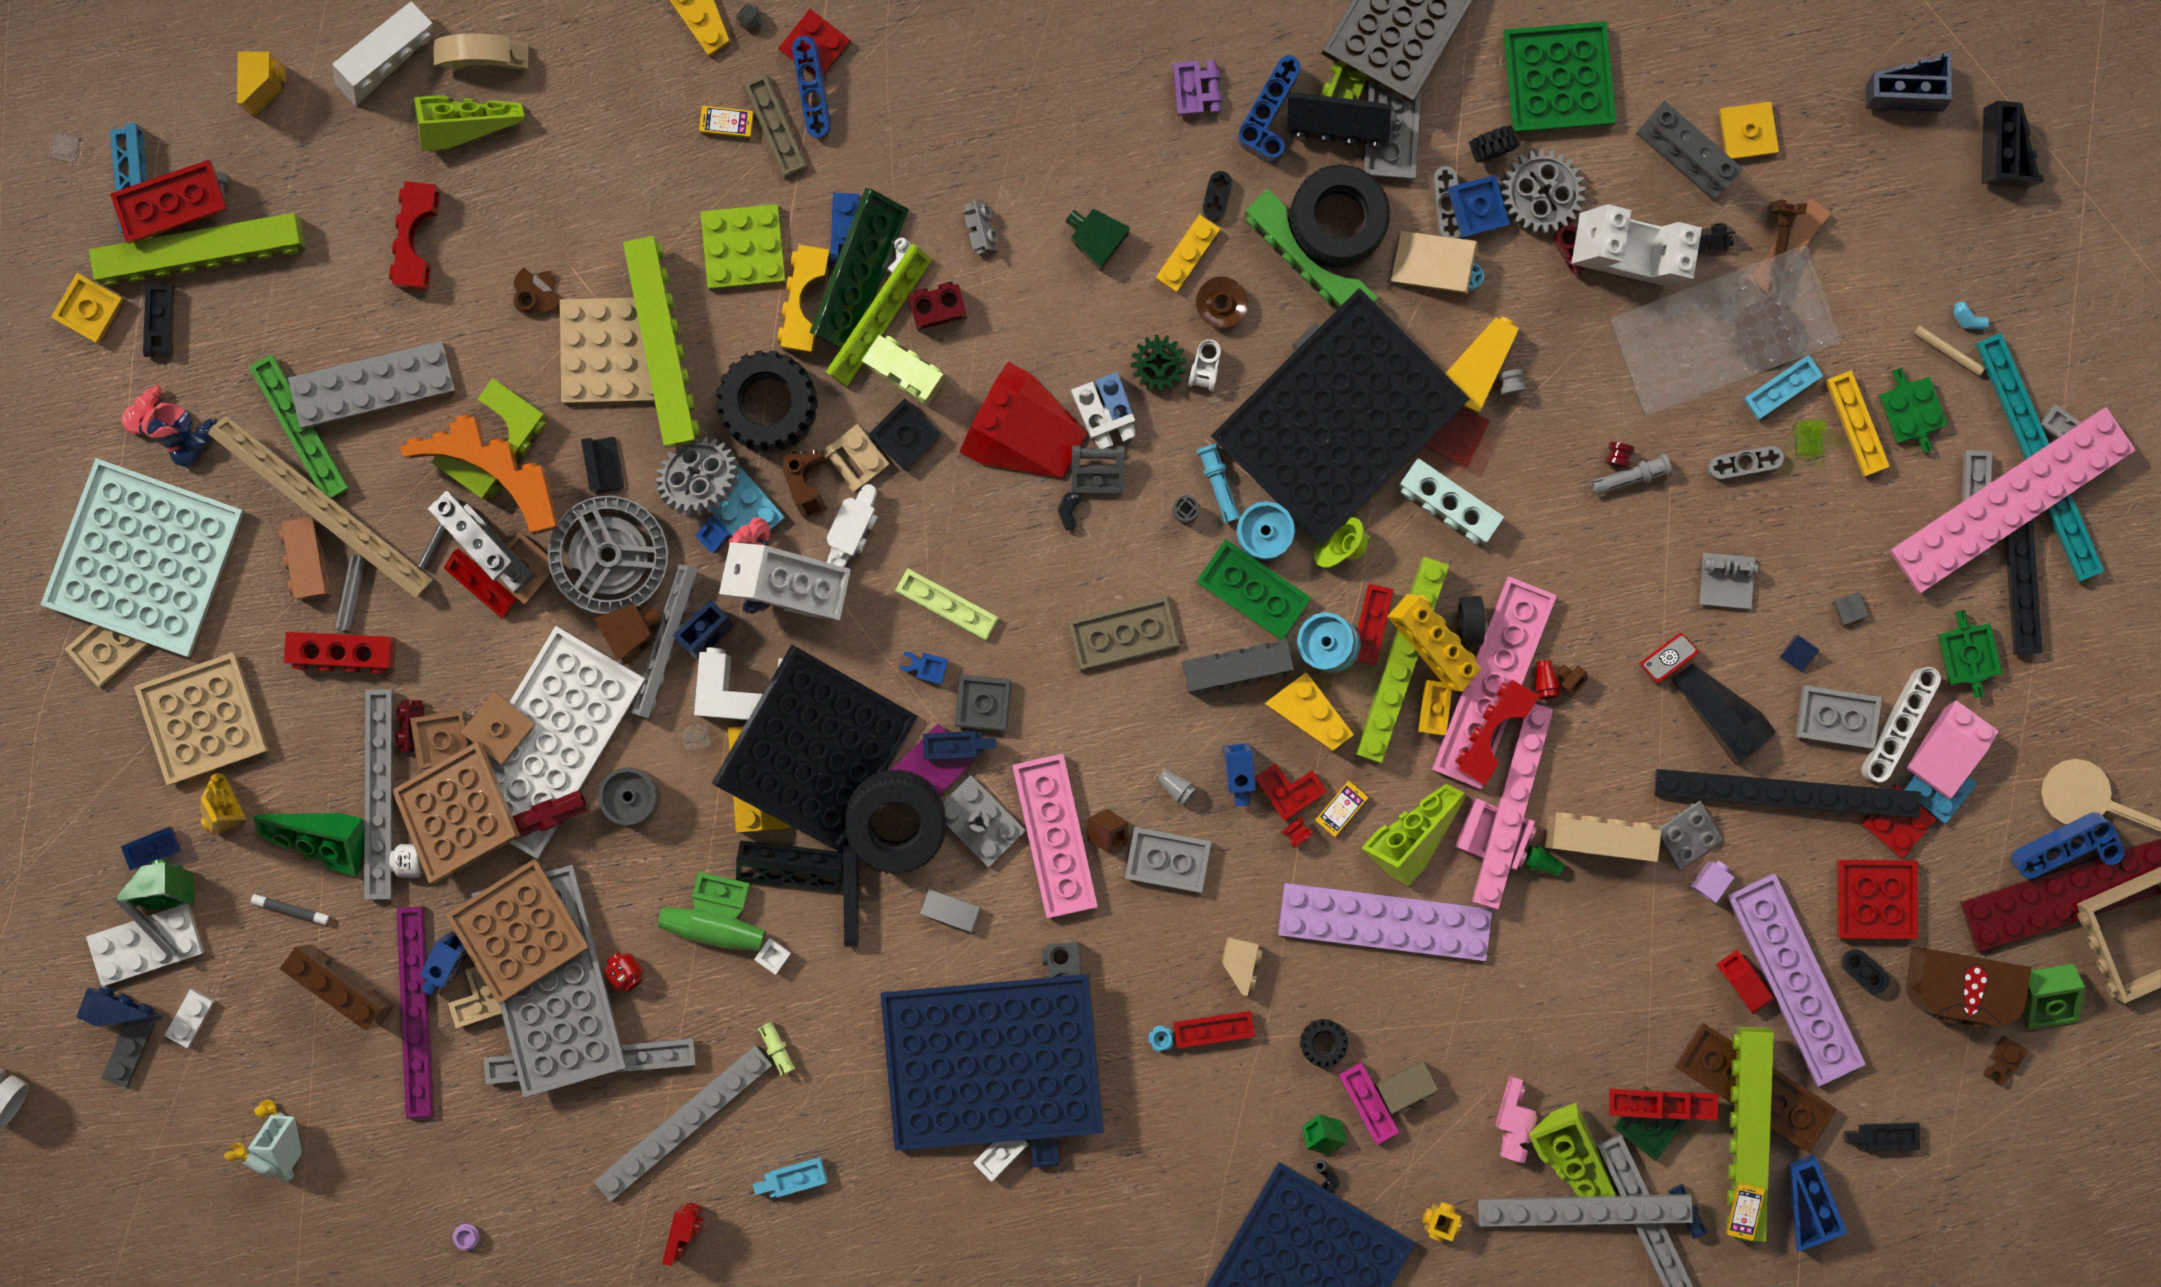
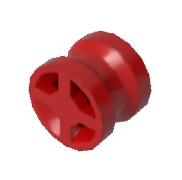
M1301 816L1281 831L1283 836H1287L1290 839V845L1293 848L1297 847L1314 833L1304 825V819Z

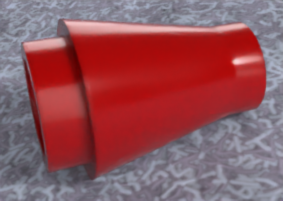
M1552 660L1537 662L1535 693L1539 695L1540 700L1559 697L1561 687L1555 674Z

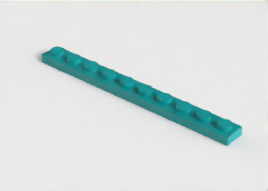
M1999 333L1975 343V346L2023 458L2026 460L2047 446L2049 442L2003 335ZM2070 493L2046 509L2074 576L2077 582L2104 572V569Z

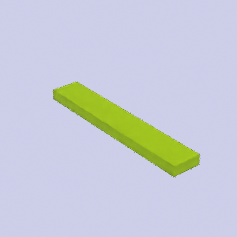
M910 245L827 369L826 373L846 388L862 366V359L879 335L882 336L933 260L918 246Z

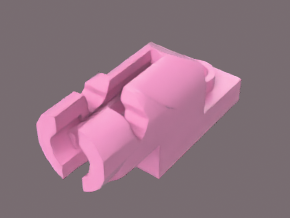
M1509 1075L1495 1124L1497 1128L1506 1130V1134L1503 1133L1500 1155L1507 1159L1525 1163L1528 1150L1521 1147L1520 1144L1532 1142L1529 1133L1536 1126L1537 1115L1533 1109L1516 1105L1517 1101H1521L1523 1098L1525 1086L1522 1085V1079Z

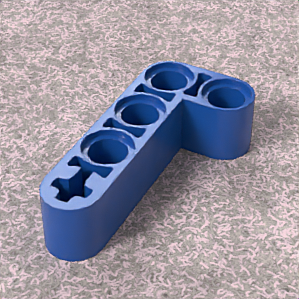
M1291 55L1284 56L1279 60L1240 127L1238 134L1240 147L1268 163L1279 161L1285 148L1283 139L1269 131L1268 128L1300 72L1299 60ZM1288 66H1291L1292 71L1287 74L1284 81L1281 79L1284 68L1286 69ZM1272 87H1278L1282 91V95L1273 97L1268 90ZM1265 109L1268 111L1269 117L1260 119L1257 117L1256 111ZM1252 131L1256 134L1257 138L1254 141H1247L1244 139L1243 133ZM1268 144H1275L1278 146L1279 152L1270 154L1266 151L1265 147Z
M2092 812L2016 849L2012 853L2010 860L2014 868L2023 877L2032 879L2091 850L2104 863L2108 865L2117 864L2124 857V848L2114 826L2102 814ZM2099 825H2102V826L2100 827V829H2098L2097 831H2095L2096 828H2097ZM2075 837H2078V838L2076 839V841H2074V842L2071 843V841H2072ZM2054 848L2050 854H2047L2049 850Z

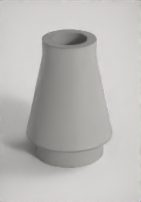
M1165 769L1157 778V781L1176 803L1180 802L1182 805H1185L1196 792L1192 782L1170 772L1168 769Z

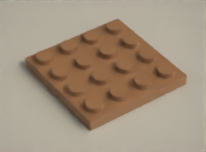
M481 742L470 745L392 790L430 884L443 880L520 837Z
M536 858L445 914L496 1002L500 1005L590 948Z

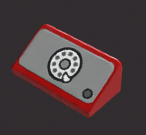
M1680 632L1639 664L1653 683L1657 684L1697 655L1699 651Z

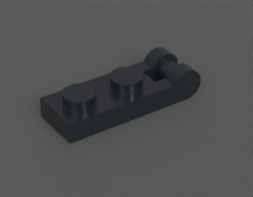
M146 284L143 333L144 357L153 358L155 355H162L163 358L173 357L172 336L175 292L173 285ZM154 337L161 338V345L154 344Z

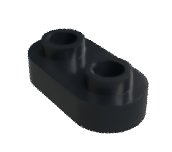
M1851 949L1843 954L1841 959L1843 970L1864 990L1869 993L1879 994L1887 989L1889 985L1888 974L1865 952ZM1855 957L1858 960V964L1852 967L1850 961ZM1873 975L1877 977V982L1874 985L1870 983V977Z

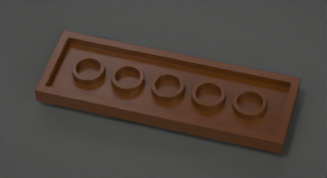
M1701 1023L1674 1067L1712 1092L1719 1093L1720 1097L1735 1106V1102H1731V1086H1735L1736 1076H1732V1060H1736L1737 1050H1733L1731 1040L1705 1023ZM1772 1067L1770 1129L1810 1154L1837 1109Z

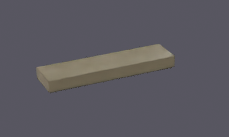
M765 73L742 83L783 177L787 178L808 169L767 74Z

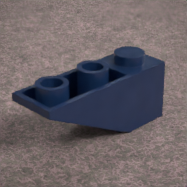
M100 985L99 989L87 988L76 1017L96 1027L116 1028L163 1020L164 1016L154 1012L155 1007L144 1003L138 1005L134 1003L135 998L124 994L118 996L114 994L115 989Z

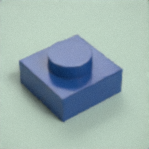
M713 516L709 517L695 537L714 554L718 553L732 533Z

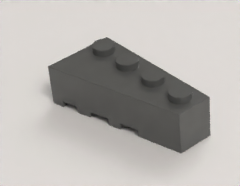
M1287 639L1278 640L1277 643H1264L1249 647L1248 649H1236L1224 652L1223 654H1212L1182 661L1188 692L1194 691L1195 696L1210 693L1209 688L1218 686L1220 691L1235 688V683L1245 681L1246 686L1261 683L1260 678L1267 676L1271 677V681L1287 678L1286 673L1294 670Z

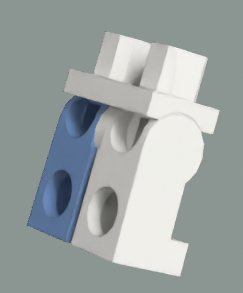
M1118 372L1095 381L1104 405L1101 404L1093 381L1071 390L1070 393L1080 412L1090 439H1094L1098 448L1107 449L1113 446L1109 433L1117 429L1123 442L1136 437L1133 425L1135 419Z

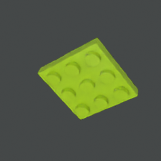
M778 204L700 211L707 287L709 290L786 282Z

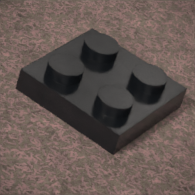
M906 398L868 434L905 472L942 436Z

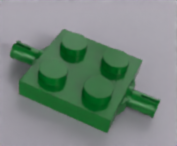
M1903 367L1893 370L1897 386L1891 391L1878 395L1896 444L1908 439H1918L1923 451L1922 453L1934 450L1928 435L1948 424L1930 377L1907 382Z
M1966 610L1957 611L1954 613L1958 627L1950 632L1937 634L1948 685L1962 682L1971 683L1974 698L1984 697L1982 681L1990 676L2002 674L1991 623L1978 626L1969 625Z

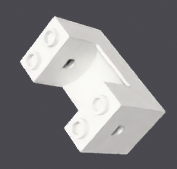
M1609 204L1580 213L1571 264L1661 286L1694 278L1702 227L1682 222L1660 227L1630 219L1631 210Z
M730 542L719 594L741 600L758 601L784 608L783 611L803 616L840 620L851 569L765 545Z
M707 648L706 652H700L694 715L748 720L763 694L729 691L732 657L725 654L726 650L719 648ZM782 658L778 659V667L783 660Z

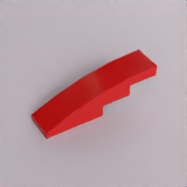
M1609 1089V1115L1718 1121L1719 1093Z

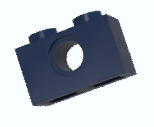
M710 600L680 627L673 636L698 661L700 652H706L707 648H712L735 625Z

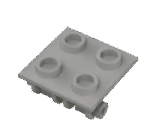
M1703 553L1699 605L1751 609L1754 574L1758 572V564H1755V557Z
M1701 801L1696 804L1691 803L1690 807L1682 813L1678 812L1677 817L1672 816L1670 822L1668 821L1664 825L1658 826V830H1661L1660 840L1664 841L1680 870L1723 841Z

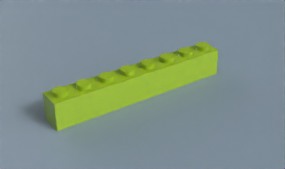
M295 213L143 239L132 244L121 243L89 249L93 279L105 287L119 285V281L128 279L129 282H140L145 280V276L154 275L157 278L170 276V272L180 270L181 273H190L196 271V267L218 268L222 266L221 263L230 261L232 264H241L247 262V258L269 259L273 257V254L280 252L283 255L296 254L298 249L306 248L301 218Z
M654 236L625 241L623 246L663 444L668 449L697 443L696 435H701L698 420H693L691 410L695 409L693 395H688L686 385L690 384L688 370L682 367L681 359H685V353L682 343L678 344L676 334L680 333L677 318L672 317L671 309L675 308L672 293H668L666 283H670L667 267L662 268L661 258L665 257L662 242L657 243Z
M1423 557L1420 560L1409 594L1426 597L1434 611L1449 565ZM1398 629L1396 630L1354 753L1356 756L1376 763H1382L1419 655Z
M1738 1026L1737 1034H1733L1732 1040L1733 1050H1737L1736 1060H1732V1076H1736L1735 1086H1731V1102H1735V1110L1730 1112V1128H1734V1138H1729V1153L1733 1154V1164L1728 1165V1179L1732 1180V1190L1727 1191V1205L1732 1208L1737 1182L1763 1187L1765 1193L1753 1241L1766 1242L1774 1032L1770 1027ZM1729 1216L1726 1217V1229L1729 1221ZM1732 1236L1733 1240L1736 1241H1751Z

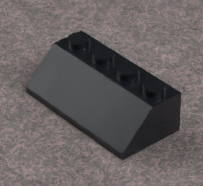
M1289 92L1287 129L1293 135V138L1308 140L1309 137H1315L1324 143H1334V140L1344 141L1345 145L1355 147L1359 146V143L1370 144V148L1384 150L1385 146L1392 147L1397 120L1392 104Z

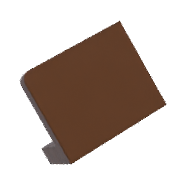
M1105 809L1088 818L1087 839L1105 852L1110 853L1127 844L1128 822L1109 809Z

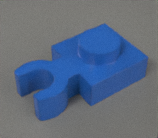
M904 652V656L912 659V664L908 667L900 665L901 670L905 672L918 670L916 678L942 685L948 659L923 652L920 660L913 653Z

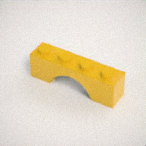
M798 244V250L792 253L791 266L794 267L793 277H788L786 292H790L788 302L783 304L782 317H785L784 327L779 328L777 342L781 343L782 350L814 355L817 336L809 333L812 323L803 315L802 299L810 286L819 281L827 280L830 264V250Z

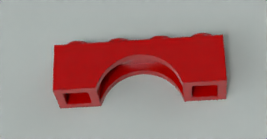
M404 181V188H400L399 203L401 204V212L397 214L395 221L398 236L397 239H394L392 245L395 261L389 270V279L392 280V284L397 288L428 291L431 265L421 259L416 253L414 236L417 228L423 221L438 215L441 190L435 184Z
M1513 679L1507 683L1502 682L1495 693L1498 699L1494 705L1489 704L1482 715V718L1485 719L1480 728L1477 726L1474 728L1468 738L1471 741L1467 750L1462 749L1455 759V763L1458 764L1455 770L1481 786L1487 784L1499 764L1491 750V736L1494 729L1508 718H1526L1539 695Z

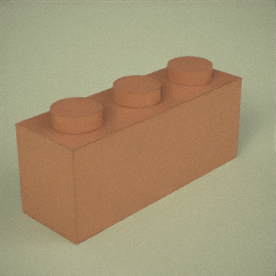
M312 516L282 521V529L279 530L281 543L285 544L286 548L283 560L285 568L290 572L291 580H288L290 595H293L294 599L300 601L331 595L319 521Z

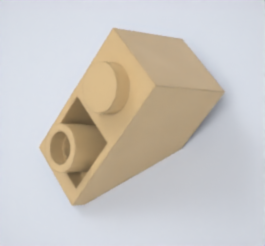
M1227 937L1221 963L1240 993L1248 996V992L1254 991L1257 976L1252 974L1254 965L1259 966L1262 950H1258L1259 944Z

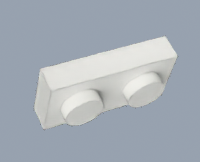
M190 989L164 1036L186 1048H190L216 1001L194 989Z
M1026 1140L993 1142L974 1164L991 1182H994L1029 1146V1143Z

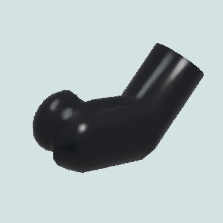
M1067 492L1062 497L1058 507V514L1066 531L1077 527L1072 512L1075 506L1081 502V497L1078 493Z
M1322 1159L1317 1160L1314 1164V1169L1326 1178L1322 1183V1187L1334 1193L1336 1187L1339 1188L1340 1180L1330 1164Z

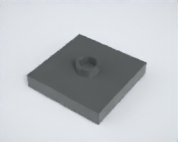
M960 675L955 727L1007 731L1012 679Z

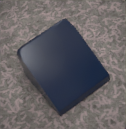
M1796 635L1789 642L1780 658L1802 672L1818 653L1819 649L1801 636Z

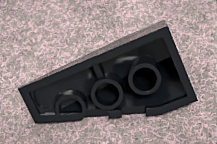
M1691 664L1672 678L1674 684L1733 763L1743 761L1762 747L1776 733L1761 711L1696 665Z

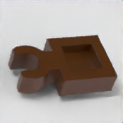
M2002 1036L1989 1057L1995 1063L1993 1066L1985 1069L1983 1076L1990 1078L1992 1073L1996 1071L1998 1079L1995 1083L2000 1086L2003 1085L2007 1078V1069L2015 1073L2028 1050L2008 1037Z

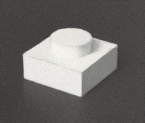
M769 938L754 960L776 975L791 952Z

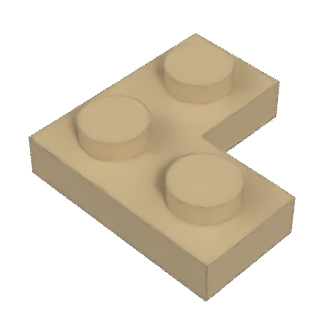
M476 967L465 970L473 995L448 1003L456 1028L502 1013L500 1004L496 1002Z

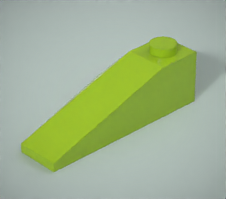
M442 95L414 97L421 151L436 152L440 149H449L525 121L522 104L517 102L489 100L485 104L473 102V98H464L463 102L449 101V96Z
M1448 784L1443 785L1422 799L1420 806L1410 813L1405 811L1399 815L1400 819L1389 827L1385 824L1379 828L1365 843L1362 850L1390 877L1409 886L1427 866L1465 800L1466 794Z

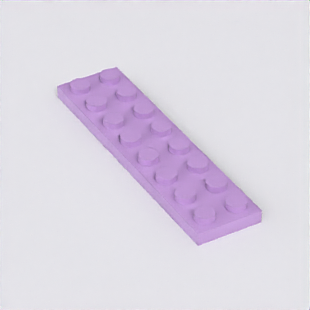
M1772 873L1727 894L1726 897L1815 1085L1819 1087L1866 1065L1776 874Z
M1284 883L1278 935L1486 961L1492 909Z

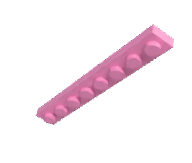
M1534 704L1528 716L1521 721L1472 898L1473 903L1496 910L1499 909L1553 713L1552 708Z

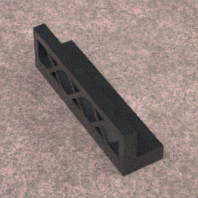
M741 840L736 857V880L840 893L843 852ZM743 866L753 867L757 872L754 874L743 873ZM779 870L783 875L772 876L769 871ZM805 873L809 878L799 879L795 874ZM824 875L834 876L835 883L825 882L821 877Z

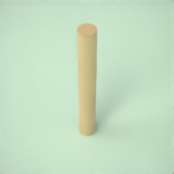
M1919 325L1914 331V335L1976 375L1980 376L1984 371V366Z

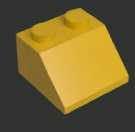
M238 52L237 104L250 115H257L282 91V82L286 81V69L270 52Z

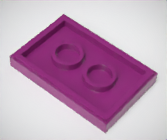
M938 723L929 733H944L947 731ZM922 739L892 769L917 773L920 777L922 776L925 780H928L934 786V789H937L938 794L941 795L975 760L972 757L924 760ZM910 806L919 815V813L912 806Z

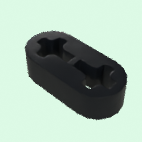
M1224 171L1214 172L1209 179L1202 212L1210 221L1220 220L1226 211L1232 179ZM1219 177L1224 178V183L1228 184L1222 187L1220 194L1215 193L1217 185L1213 183V181H1218ZM1216 198L1219 199L1218 208L1221 211H1217L1215 215L1210 214L1211 209L1207 208V206H1212L1213 200Z

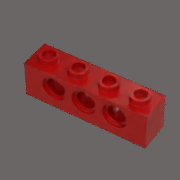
M286 632L284 663L292 664V669L308 670V665H318V670L334 671V666L344 667V672H360V668H370V673L386 674V669H394L396 638L387 636ZM317 645L319 654L316 658L312 659L309 656V649L311 646ZM339 646H343L345 649V656L341 660H337L335 657V650ZM368 647L371 650V657L368 661L364 662L361 658V651Z

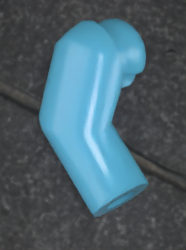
M1965 302L1955 304L1953 314L1962 328L1988 329V317L1974 316Z

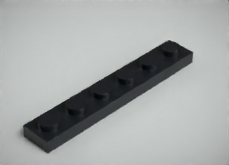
M2031 519L2005 537L2013 655L2043 653L2033 519Z

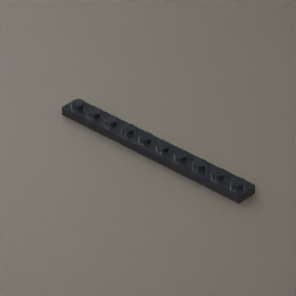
M1656 769L1655 796L1920 818V791Z

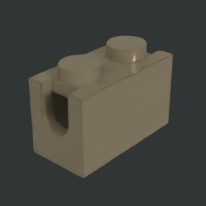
M1422 1060L1375 1083L1388 1111L1391 1114L1396 1112L1397 1115L1410 1110V1104L1418 1100L1420 1103L1432 1099L1434 1097L1433 1093L1438 1090Z

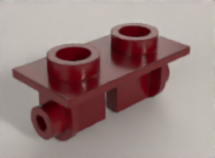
M401 700V705L397 706V720H400V731L396 732V746L399 747V752H407L408 747H410V752H415L410 718L424 716L425 706L422 705V700H412V705H409V700Z

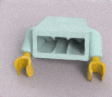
M267 1099L254 1109L255 1114L259 1118H264L268 1115L270 1117L248 1147L249 1154L246 1153V1148L242 1143H234L228 1146L234 1152L229 1151L224 1154V1157L230 1162L241 1159L244 1161L243 1164L264 1177H278L279 1181L286 1182L294 1177L292 1168L302 1152L295 1117L285 1116L282 1112L277 1113L274 1101Z

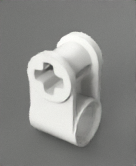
M1205 340L1200 343L1195 362L1192 365L1188 382L1189 387L1197 385L1209 388V391L1213 392L1221 354L1220 346L1216 341ZM1205 346H1211L1215 349L1216 356L1212 359H1206L1202 356L1201 350Z

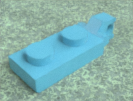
M817 1157L771 1170L769 1173L764 1174L766 1180L753 1183L755 1195L769 1192L770 1197H780L826 1184L828 1180L822 1158Z

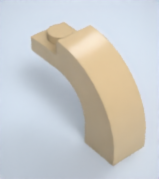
M456 34L444 36L434 40V66L458 70L470 65H495L525 70L528 69V43L510 40L509 36L494 34Z

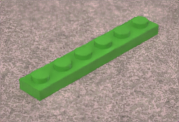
M270 354L249 366L317 488L331 499L348 491L350 488L315 427L300 428L289 381L275 356Z

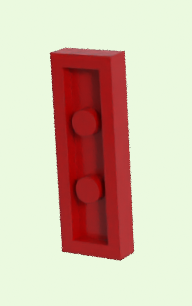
M459 548L452 552L444 569L501 619L507 616L517 599L497 581L492 580L480 566Z
M1368 583L1357 630L1361 642L1359 656L1356 659L1357 662L1377 666L1394 589Z
M1251 1010L1173 1021L1177 1048L1255 1037Z

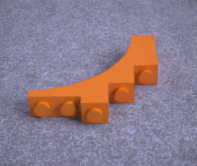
M470 414L458 416L455 418V422L449 423L451 434H448V431H441L432 434L433 438L431 439L413 438L407 440V445L400 446L402 456L407 459L426 456L450 457L470 462L486 470L498 479L512 494L523 512L530 533L535 535L559 528L545 467L537 466V463L533 462L522 465V470H518L512 443L504 442V439L500 438L489 441V446H486L480 421L475 417H471Z

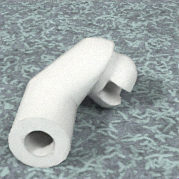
M898 238L894 243L896 260L887 268L891 274L911 245L905 238Z

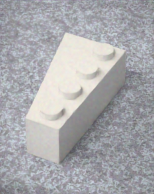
M411 1L332 64L335 85L355 106L359 105L420 46L427 44L433 36V23Z

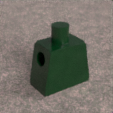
M1092 209L1086 218L1076 210H1073L1065 221L1076 230L1071 237V242L1099 271L1102 270L1130 233V227L1096 209Z

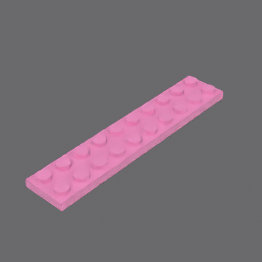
M2104 407L1890 549L1889 552L1918 594L1922 593L2136 449L2108 408Z

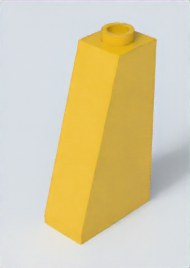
M1505 317L1495 318L1445 373L1470 398L1461 409L1475 416L1480 412L1519 328L1514 326L1515 323Z

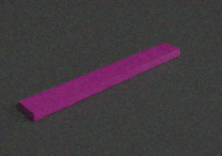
M425 906L396 908L406 1119L434 1117L429 994L422 990L426 979L420 975L427 961Z

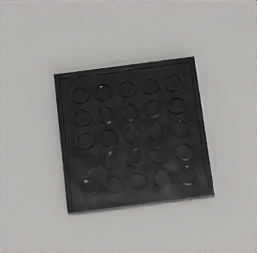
M791 644L713 779L712 784L840 852L848 839L845 823L847 806L851 795L866 778L888 769L918 716Z

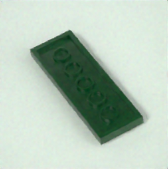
M865 188L809 333L839 348L843 347L875 299L892 255L894 243L898 239L909 211L908 208L873 189Z

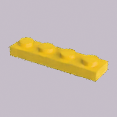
M1852 370L1827 379L1825 382L1862 476L1864 477L1890 467Z

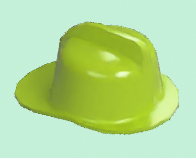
M1355 517L1349 518L1323 545L1319 546L1316 544L1314 560L1317 565L1323 568H1330L1343 560L1354 561L1361 558L1371 542L1370 536L1364 532L1362 522Z

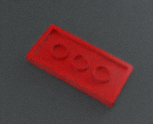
M210 160L110 193L125 241L128 244L228 211L213 163Z

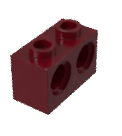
M953 282L942 283L938 285L936 290L928 291V288L919 289L913 292V296L908 297L917 331L967 318L959 284L953 285ZM947 296H954L957 299V303L953 307H946L942 303L943 299ZM923 302H928L932 305L931 311L927 314H921L917 310L918 306Z

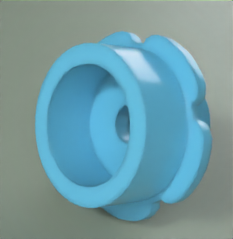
M1156 1026L1153 1032L1149 1033L1148 1041L1152 1044V1048L1155 1051L1169 1050L1173 1045L1172 1039L1174 1034L1169 1028ZM1160 1036L1164 1037L1163 1041H1159Z

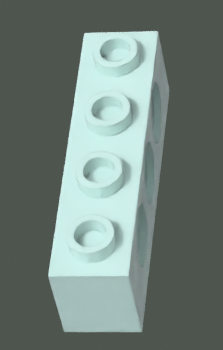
M1419 458L1415 460L1398 485L1402 489L1400 493L1411 501L1417 499L1423 503L1422 508L1433 516L1436 513L1445 518L1443 522L1454 530L1461 529L1467 533L1465 537L1476 545L1487 543L1504 518L1497 511ZM1427 482L1433 485V495L1427 496L1422 492L1421 486L1423 483ZM1445 497L1454 499L1456 503L1454 510L1444 508L1443 499ZM1466 512H1473L1477 516L1475 525L1466 523L1464 519Z

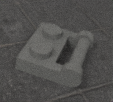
M1072 446V493H1124V446H1116V449ZM1080 459H1116V465H1080Z

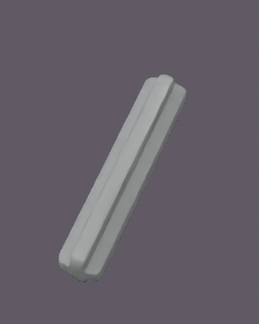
M352 555L350 557L336 622L337 630L345 632L351 630L366 559L362 556Z

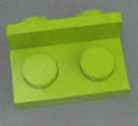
M1334 62L1330 72L1335 75L1331 83L1326 81L1321 96L1358 100L1366 79Z

